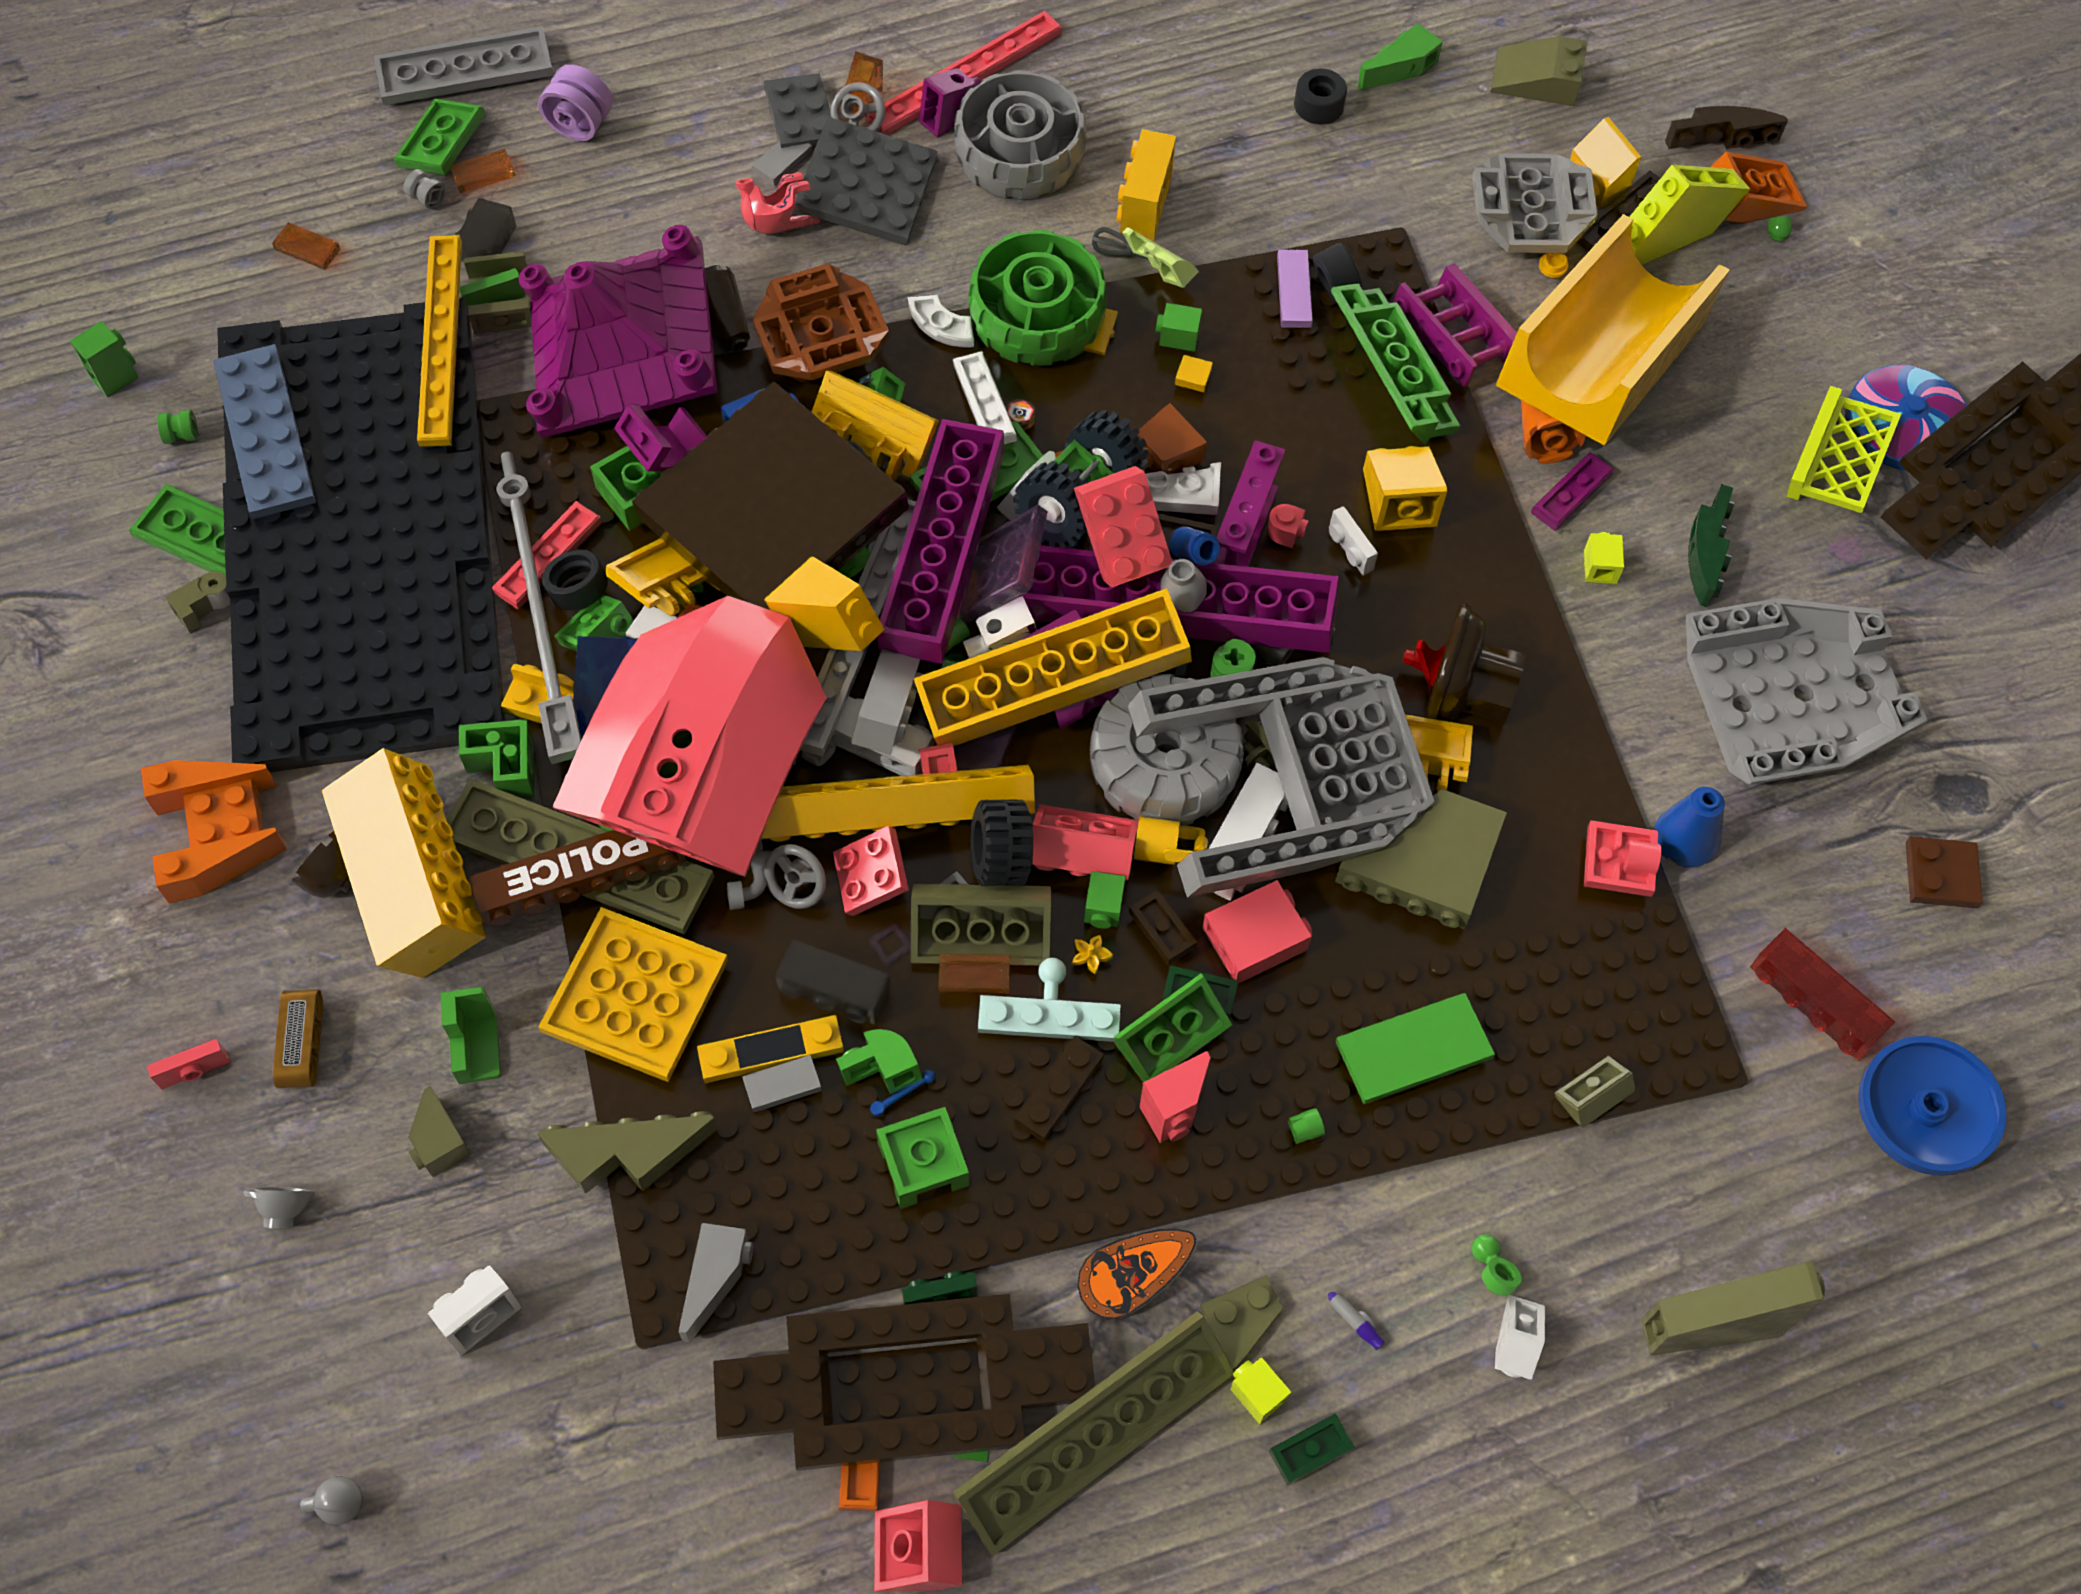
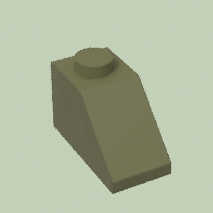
M429 1086L424 1089L408 1136L414 1146V1149L409 1151V1154L419 1170L426 1167L431 1176L434 1177L470 1156L471 1153L432 1087Z

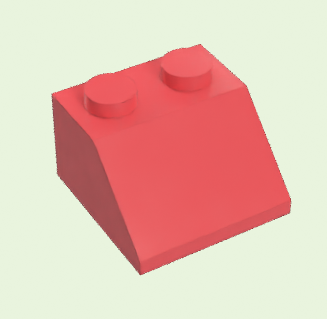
M1207 1051L1143 1082L1140 1109L1160 1143L1168 1139L1172 1142L1177 1141L1190 1132L1189 1129L1193 1124L1210 1062V1055Z
M925 1500L875 1511L876 1592L936 1591L962 1586V1525L960 1505Z

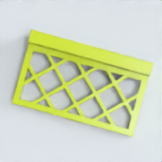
M1830 386L1792 476L1786 497L1799 501L1800 496L1804 495L1862 513L1901 414L1841 396L1842 389ZM1843 408L1855 411L1859 418L1846 421L1841 411ZM1879 418L1889 421L1891 424L1889 427L1877 431L1871 421ZM1864 424L1869 434L1857 438L1851 428ZM1844 431L1850 441L1837 445L1832 435ZM1875 440L1880 450L1868 454L1862 444ZM1855 447L1861 457L1848 461L1842 451ZM1835 454L1840 464L1827 468L1822 458ZM1865 463L1871 473L1858 478L1852 467ZM1845 470L1851 480L1838 485L1832 474ZM1824 477L1830 485V488L1825 490L1811 487L1813 481ZM1856 487L1861 495L1860 501L1847 498L1843 491Z

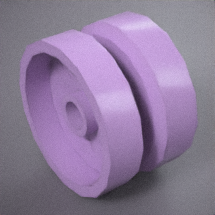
M564 65L557 70L550 85L540 95L537 104L540 114L555 131L575 141H587L593 138L601 122L605 120L611 111L614 102L609 88L597 75L577 65Z

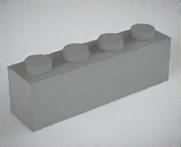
M882 649L857 718L851 744L891 755L894 743H902L918 692L914 678L923 675V673L917 672L920 659Z

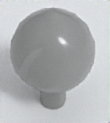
M336 1476L325 1480L317 1488L314 1496L304 1497L300 1504L301 1510L304 1513L316 1512L319 1518L328 1524H345L352 1520L359 1512L363 1499L362 1492L352 1479Z

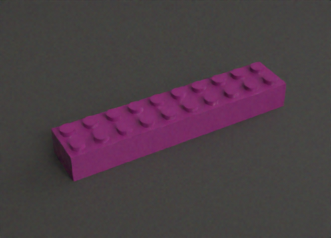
M1017 543L1004 593L1005 604L1023 596L1034 621L1053 622L1075 609L1082 619L1160 591L1161 578L1165 573V568L1111 588L1102 579L1094 551ZM1193 563L1206 578L1207 595L1198 608L1192 612H1183L1176 609L1186 637L1224 642L1239 639L1252 645L1330 653L1339 600V576L1216 563L1202 566Z

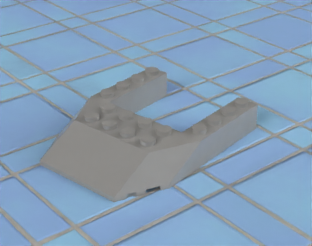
M1321 657L1140 690L1128 704L1137 737L1259 714L1296 827V831L1190 853L1177 865L1187 898L1312 871L1382 849L1435 802L1392 677L1380 673L1371 674L1366 669L1356 666L1352 668L1334 664L1335 660Z

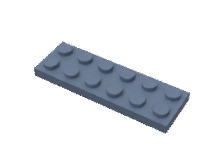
M273 344L214 359L215 371L251 518L256 519L316 503L276 345Z

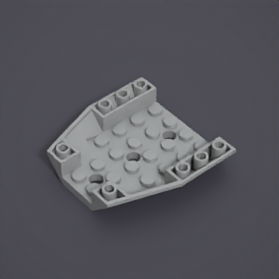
M1775 598L1687 613L1686 615L1687 661L1730 773L1749 785L1843 769L1923 725L1928 720L1917 693L1902 694L1884 651L1893 636L1880 609ZM1855 681L1866 682L1871 690L1864 691L1858 688ZM1802 691L1806 693L1810 701L1804 702L1796 698L1794 692ZM1733 702L1744 703L1748 708V712L1736 710Z

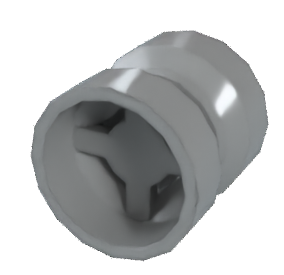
M421 169L413 170L404 182V192L413 199H419V203L428 209L438 207L446 194L445 185L437 179H431L430 175Z

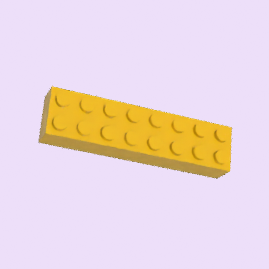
M1166 588L914 678L937 745L952 743L953 746L1192 662L1189 642L1169 591Z

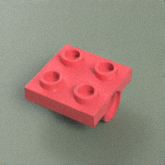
M1591 820L1587 830L1584 887L1652 897L1655 892L1656 873L1661 860V845L1658 844V831Z
M886 826L833 852L846 914L855 916L909 890L896 829Z

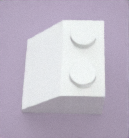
M489 1265L485 1269H477L465 1279L464 1285L453 1294L447 1293L440 1297L434 1303V1309L428 1312V1314L462 1356L522 1307L508 1286Z

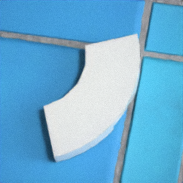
M938 295L908 297L911 316L924 333L939 342L951 346L974 347L971 316H959L948 311L941 304Z

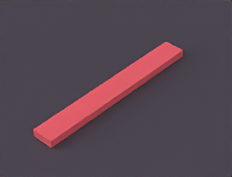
M1043 11L936 74L957 68L969 78L977 77L982 81L1062 34V26L1046 11ZM924 80L885 102L884 121L877 132L890 135L919 118ZM876 113L866 114V120L871 125L875 120Z

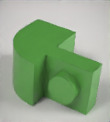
M876 1029L864 1032L867 1042L866 1046L852 1048L836 1059L847 1086L877 1072H880L890 1094L922 1080L919 1065L910 1046L903 1037L889 1030Z

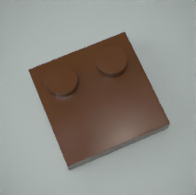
M1913 836L1907 839L1905 843L1910 902L1979 908L1983 899L1977 842Z

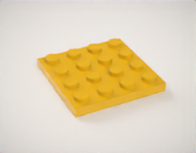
M601 907L538 1028L543 1034L669 1082L728 962V956Z

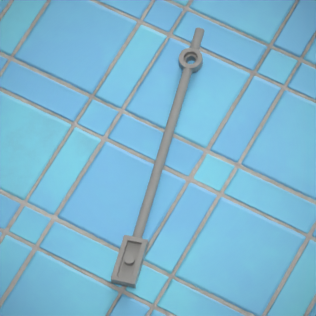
M504 452L501 454L504 478L497 485V493L501 502L511 507L548 695V701L538 703L548 757L551 764L574 759L582 739L571 694L563 697L561 695L523 506L531 496V489L527 480L523 476L517 475L513 453Z

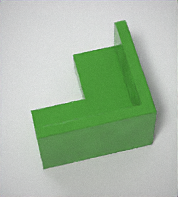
M475 987L440 993L442 1026L450 1039L451 1070L458 1084L500 1078L501 1065L497 1012L485 988Z

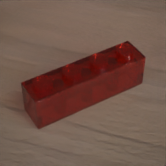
M1786 928L1759 953L1750 966L1762 982L1770 984L1782 995L1787 1004L1799 1009L1809 1018L1811 1024L1816 1029L1829 1035L1837 1042L1838 1047L1844 1053L1853 1056L1857 1061L1895 1023L1892 1018Z

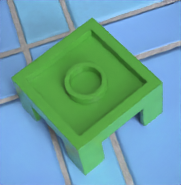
M946 1107L876 1130L878 1145L882 1157L888 1165L900 1209L917 1204V1194L950 1183L952 1191L969 1186V1171Z

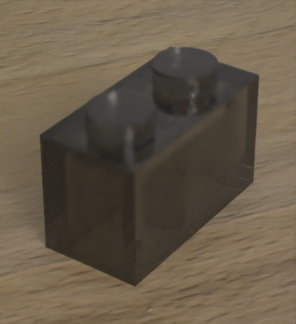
M478 198L474 207L468 210L466 221L461 230L455 233V235H460L462 240V262H464V258L502 254L516 228L511 206Z

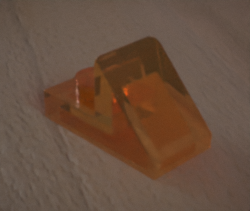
M855 51L845 86L851 83L862 82L872 85L882 93L883 60ZM856 91L850 93V95L859 97L865 104L873 102L872 96L866 92ZM859 106L854 108V114L859 111Z

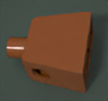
M1171 403L1166 405L1139 429L1138 438H1144L1146 441V445L1142 449L1148 450L1149 454L1145 459L1148 461L1147 466L1143 470L1150 467L1154 472L1163 471L1169 475L1178 473L1185 467H1192L1205 460L1207 441Z

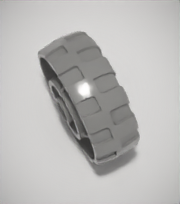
M1015 70L1011 73L991 75L965 94L961 100L960 110H957L954 126V143L958 162L963 164L965 175L976 186L977 184L988 190V193L995 196L1028 200L1039 198L1040 195L1046 193L1051 194L1065 186L1068 179L1076 175L1083 160L1086 147V120L1084 113H1082L1081 103L1071 90H1067L1062 86L1060 81L1045 74L1039 75L1031 71Z
M1175 674L1152 675V678L1124 685L1119 688L1118 694L1111 701L1107 700L1095 720L1090 740V761L1096 784H1100L1104 790L1105 799L1118 812H1125L1136 821H1139V816L1180 821V825L1184 826L1193 824L1194 820L1202 816L1208 817L1224 804L1238 780L1243 762V735L1241 727L1236 723V718L1137 737L1128 704L1140 690L1195 681L1193 678L1184 679L1175 677Z

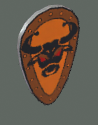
M1157 1229L1122 1238L1096 1249L1085 1259L1079 1270L1077 1287L1082 1302L1090 1312L1104 1319L1118 1320L1132 1315L1152 1301L1180 1275L1193 1256L1197 1247V1237L1194 1233L1187 1230Z

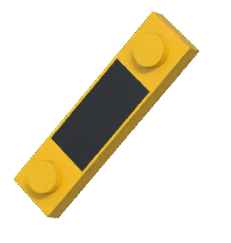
M836 1015L697 1046L704 1083L758 1072L808 1055L815 1059L844 1052Z

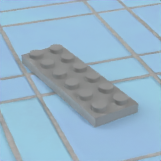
M543 26L374 55L383 106L554 76Z

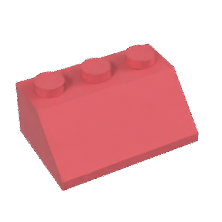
M1040 804L1032 825L1034 842L1032 864L1037 869L1052 871L1055 868L1064 869L1075 876H1087L1091 874V871L1125 876V880H1129L1139 821Z

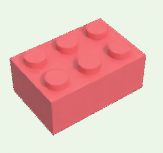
M1134 466L1074 488L1102 579L1111 588L1171 565L1172 559L1143 470Z

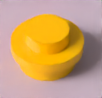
M1545 253L1541 256L1538 263L1541 273L1550 278L1564 276L1569 266L1564 253Z

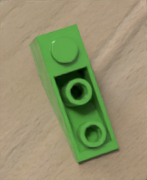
M1418 23L1408 31L1404 30L1398 39L1390 45H1385L1371 60L1367 59L1361 65L1358 88L1365 90L1421 76L1438 62L1443 41Z

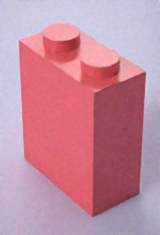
M1278 880L1206 913L1203 923L1204 932L1232 979L1237 980L1238 984L1307 951L1313 934L1305 917L1300 918L1295 910L1293 896L1289 890H1283Z

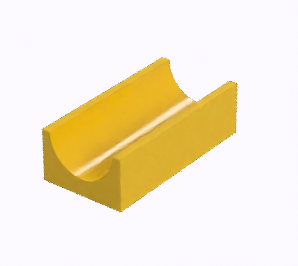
M1624 214L1519 327L1496 383L1497 387L1604 446L1702 328L1730 269L1719 264L1704 281L1685 286L1673 285L1657 279L1637 259L1631 243V228L1634 219Z

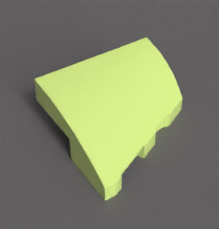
M1127 227L1123 231L1133 253L1148 257L1152 267L1158 269L1165 282L1184 288L1199 272L1190 262L1161 247L1135 230Z

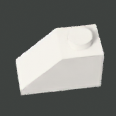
M1510 1295L1506 1302L1496 1346L1495 1369L1501 1370L1510 1377H1524L1532 1380L1545 1342V1305Z

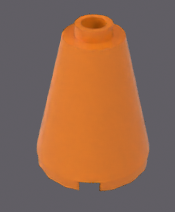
M1520 399L1523 445L1528 458L1531 460L1532 457L1538 459L1539 463L1542 464L1557 463L1573 455L1572 450L1578 444L1580 447L1583 445L1586 435Z

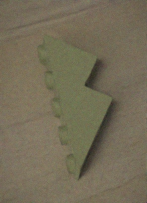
M699 1111L692 1113L690 1117L676 1118L673 1115H659L654 1120L649 1121L624 1118L616 1124L604 1125L602 1122L590 1121L583 1123L582 1127L567 1128L564 1125H550L537 1134L545 1148L586 1194L619 1166L644 1191L718 1130L712 1113Z

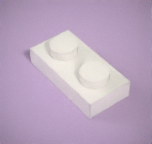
M1344 506L1334 510L1329 526V533L1336 543H1340L1346 552L1350 564L1356 566L1362 575L1373 571L1378 552Z

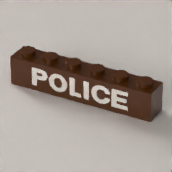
M611 830L469 876L479 913L486 926L492 924L502 925L508 923L513 917L525 913L536 914L543 911L547 906L559 902L570 903L577 900L580 895L592 891L603 892L610 889L614 884L626 880H640L647 873L660 869L671 870L687 860L685 855Z

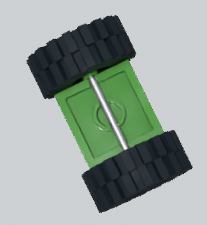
M1101 410L1099 413L1097 411L1092 412L1067 436L1066 440L1068 442L1064 445V451L1054 461H1051L1048 465L1046 462L1041 463L1016 487V494L1013 496V502L1017 503L1014 507L1015 514H1021L1022 517L1019 519V522L1022 526L1028 525L1029 529L1027 532L1031 536L1036 533L1039 536V542L1044 543L1048 540L1049 546L1054 548L1058 544H1060L1061 548H1067L1069 544L1071 546L1076 544L1087 532V528L1074 488L1134 466L1141 470L1147 466L1148 461L1145 459L1149 456L1148 450L1142 449L1146 445V441L1144 438H1138L1137 435L1140 431L1137 427L1131 429L1128 426L1131 422L1126 417L1122 421L1119 420V414L1115 412L1108 416L1107 410Z

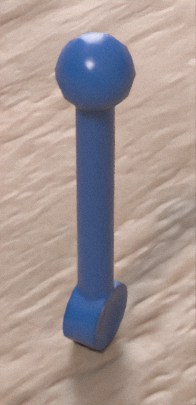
M929 1069L925 1070L922 1074V1080L903 1088L883 1102H873L870 1106L872 1114L876 1117L882 1116L885 1113V1108L924 1083H932L936 1078L935 1072Z

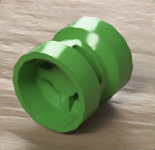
M191 409L182 410L176 415H172L170 412L158 414V430L164 444L175 443L178 439L186 441L198 440V425L195 414Z

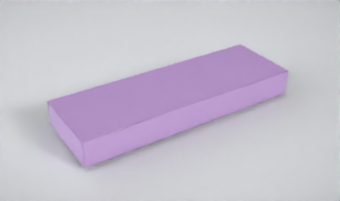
M1278 250L1277 264L1281 327L1311 328L1312 307L1308 250Z

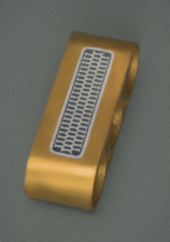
M320 989L284 990L281 993L273 1063V1080L277 1089L305 1088L316 1085L324 1007L323 995Z

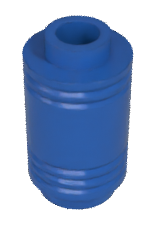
M1184 526L1176 529L1169 540L1170 551L1175 557L1186 559L1202 566L1214 562L1220 552L1219 542L1214 535Z

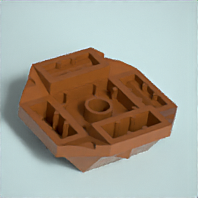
M830 263L771 280L766 290V295L753 318L754 329L773 373L790 376L802 383L824 377L826 371L831 370L841 374L844 370L870 363L889 339V329L869 285L853 276L840 272L839 268Z

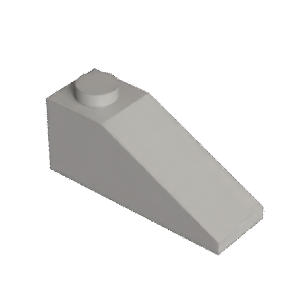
M702 1223L679 1327V1334L683 1342L692 1341L742 1276L744 1264H750L753 1254V1242H749L746 1229Z

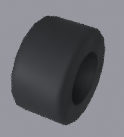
M1311 69L1303 73L1298 79L1294 99V107L1297 114L1307 122L1319 125L1329 124L1337 120L1344 110L1347 94L1345 80L1338 73L1329 69Z
M1337 243L1313 256V263L1321 284L1334 303H1337L1331 292L1333 287L1359 283L1362 288L1358 269L1349 252L1341 243Z

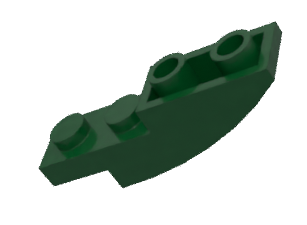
M1721 484L1711 507L1701 504L1693 521L1689 538L1688 564L1690 578L1699 604L1707 607L1712 596L1718 598L1724 583V579L1719 578L1721 571L1726 572L1732 557L1731 554L1727 553L1730 540L1724 539L1727 526L1722 523L1724 518L1729 519L1735 502L1730 500L1733 487Z

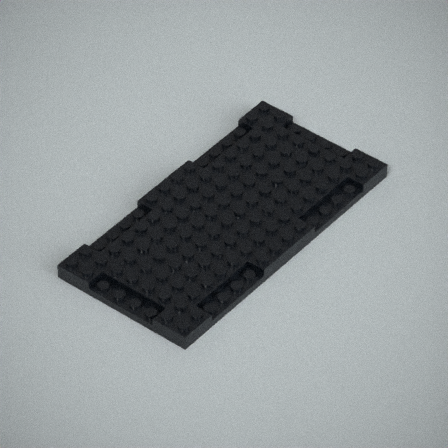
M465 297L459 298L451 445L419 447L417 442L425 302L403 305V313L282 327L280 320L217 328L218 358L273 344L276 345L316 503L256 519L251 518L223 405L226 483H223L226 593L230 598L234 706H230L232 763L265 764L271 773L368 759L382 748L398 754L455 747L459 746V725L505 721V713L501 708L504 698L495 596L492 590L494 584L471 323Z

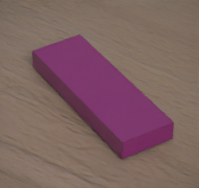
M1589 452L1533 506L1531 514L1556 531L1612 476L1614 469Z

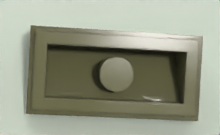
M1607 1056L1556 1091L1555 1097L1575 1122L1581 1127H1585L1634 1093L1633 1074L1614 1059Z

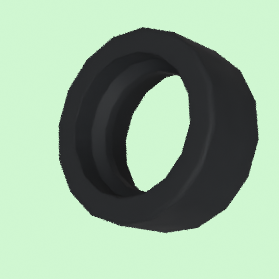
M576 549L563 553L547 565L542 575V584L556 607L562 610L575 611L595 603L604 594L608 586V577L596 554L588 550ZM589 572L582 582L571 587L561 588L572 576Z

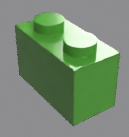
M100 321L70 340L90 379L107 397L138 378L133 367L136 361L126 348H123L126 342L115 328L110 330Z

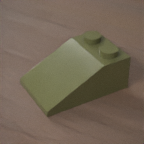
M1556 36L1498 47L1490 92L1574 106L1582 82L1587 40Z

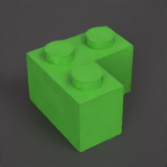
M527 719L459 725V756L466 773L493 771V783L496 789L520 798L534 797V742Z

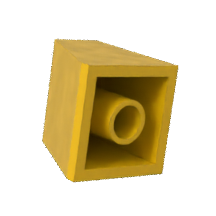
M1409 446L1401 449L1379 448L1367 451L1363 471L1375 531L1437 527L1447 494V487L1430 447Z
M813 556L764 599L771 611L790 617L803 647L862 651L885 630L861 586Z

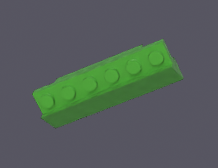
M1359 283L1333 287L1331 290L1333 296L1410 430L1424 445L1427 444L1429 438L1456 433L1460 424L1447 404L1451 393L1397 302L1388 303L1380 288L1362 290Z

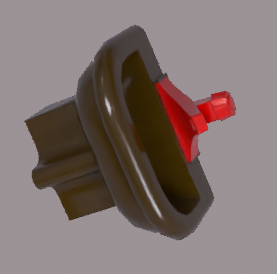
M1462 603L1458 607L1447 644H1444L1439 650L1435 651L1424 640H1419L1416 646L1417 651L1406 649L1402 663L1424 673L1430 696L1424 718L1451 722L1458 717L1460 712H1465L1505 724L1523 673L1527 654L1484 642L1483 639L1486 632L1484 620L1478 614L1471 611L1472 608L1468 603Z

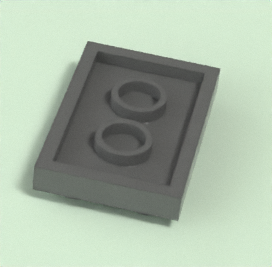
M820 73L765 80L764 90L781 148L806 143L811 144L812 148H815L827 116L831 117Z

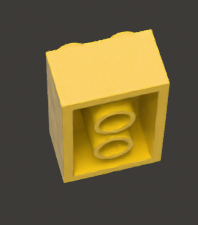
M1142 129L1139 141H1133L1130 158H1133L1132 163L1127 162L1124 173V180H1127L1125 185H1120L1117 202L1122 203L1119 204L1116 222L1121 223V234L1128 227L1154 242L1173 176L1176 146L1175 135Z

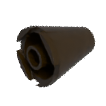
M720 265L706 267L705 273L712 338L725 351H732L734 353L742 351L750 340V333L735 275L727 266L726 270H722Z

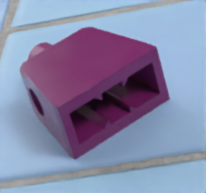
M957 68L925 78L919 123L937 138L954 128L957 110H960L962 98L971 88H975L981 83L980 79L977 77L969 78Z

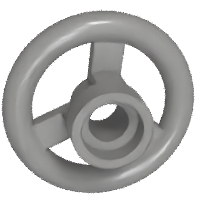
M856 82L846 85L835 95L830 110L832 118L840 120L839 108L841 105L842 114L849 119L851 124L858 126L859 121L866 114L876 113L875 120L867 129L877 132L884 121V100L879 91L867 83ZM856 91L866 92L872 96L875 102L865 104L859 97L850 95V93ZM859 106V111L853 114L854 108Z
M793 844L779 846L768 855L764 865V875L769 890L777 900L796 909L809 908L820 901L826 888V876L816 856L807 849ZM786 855H795L798 857L791 862ZM776 862L785 872L787 884L784 891L779 887L775 879L774 868ZM810 882H816L815 889L810 896L802 899L794 898L798 887Z

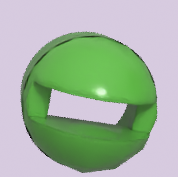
M1787 216L1771 218L1767 222L1769 237L1779 242L1786 240L1792 231L1791 218Z

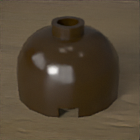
M335 831L328 835L333 840L327 847L320 843L297 870L296 873L299 876L292 879V882L302 890L316 897H332L341 890L347 894L352 889Z

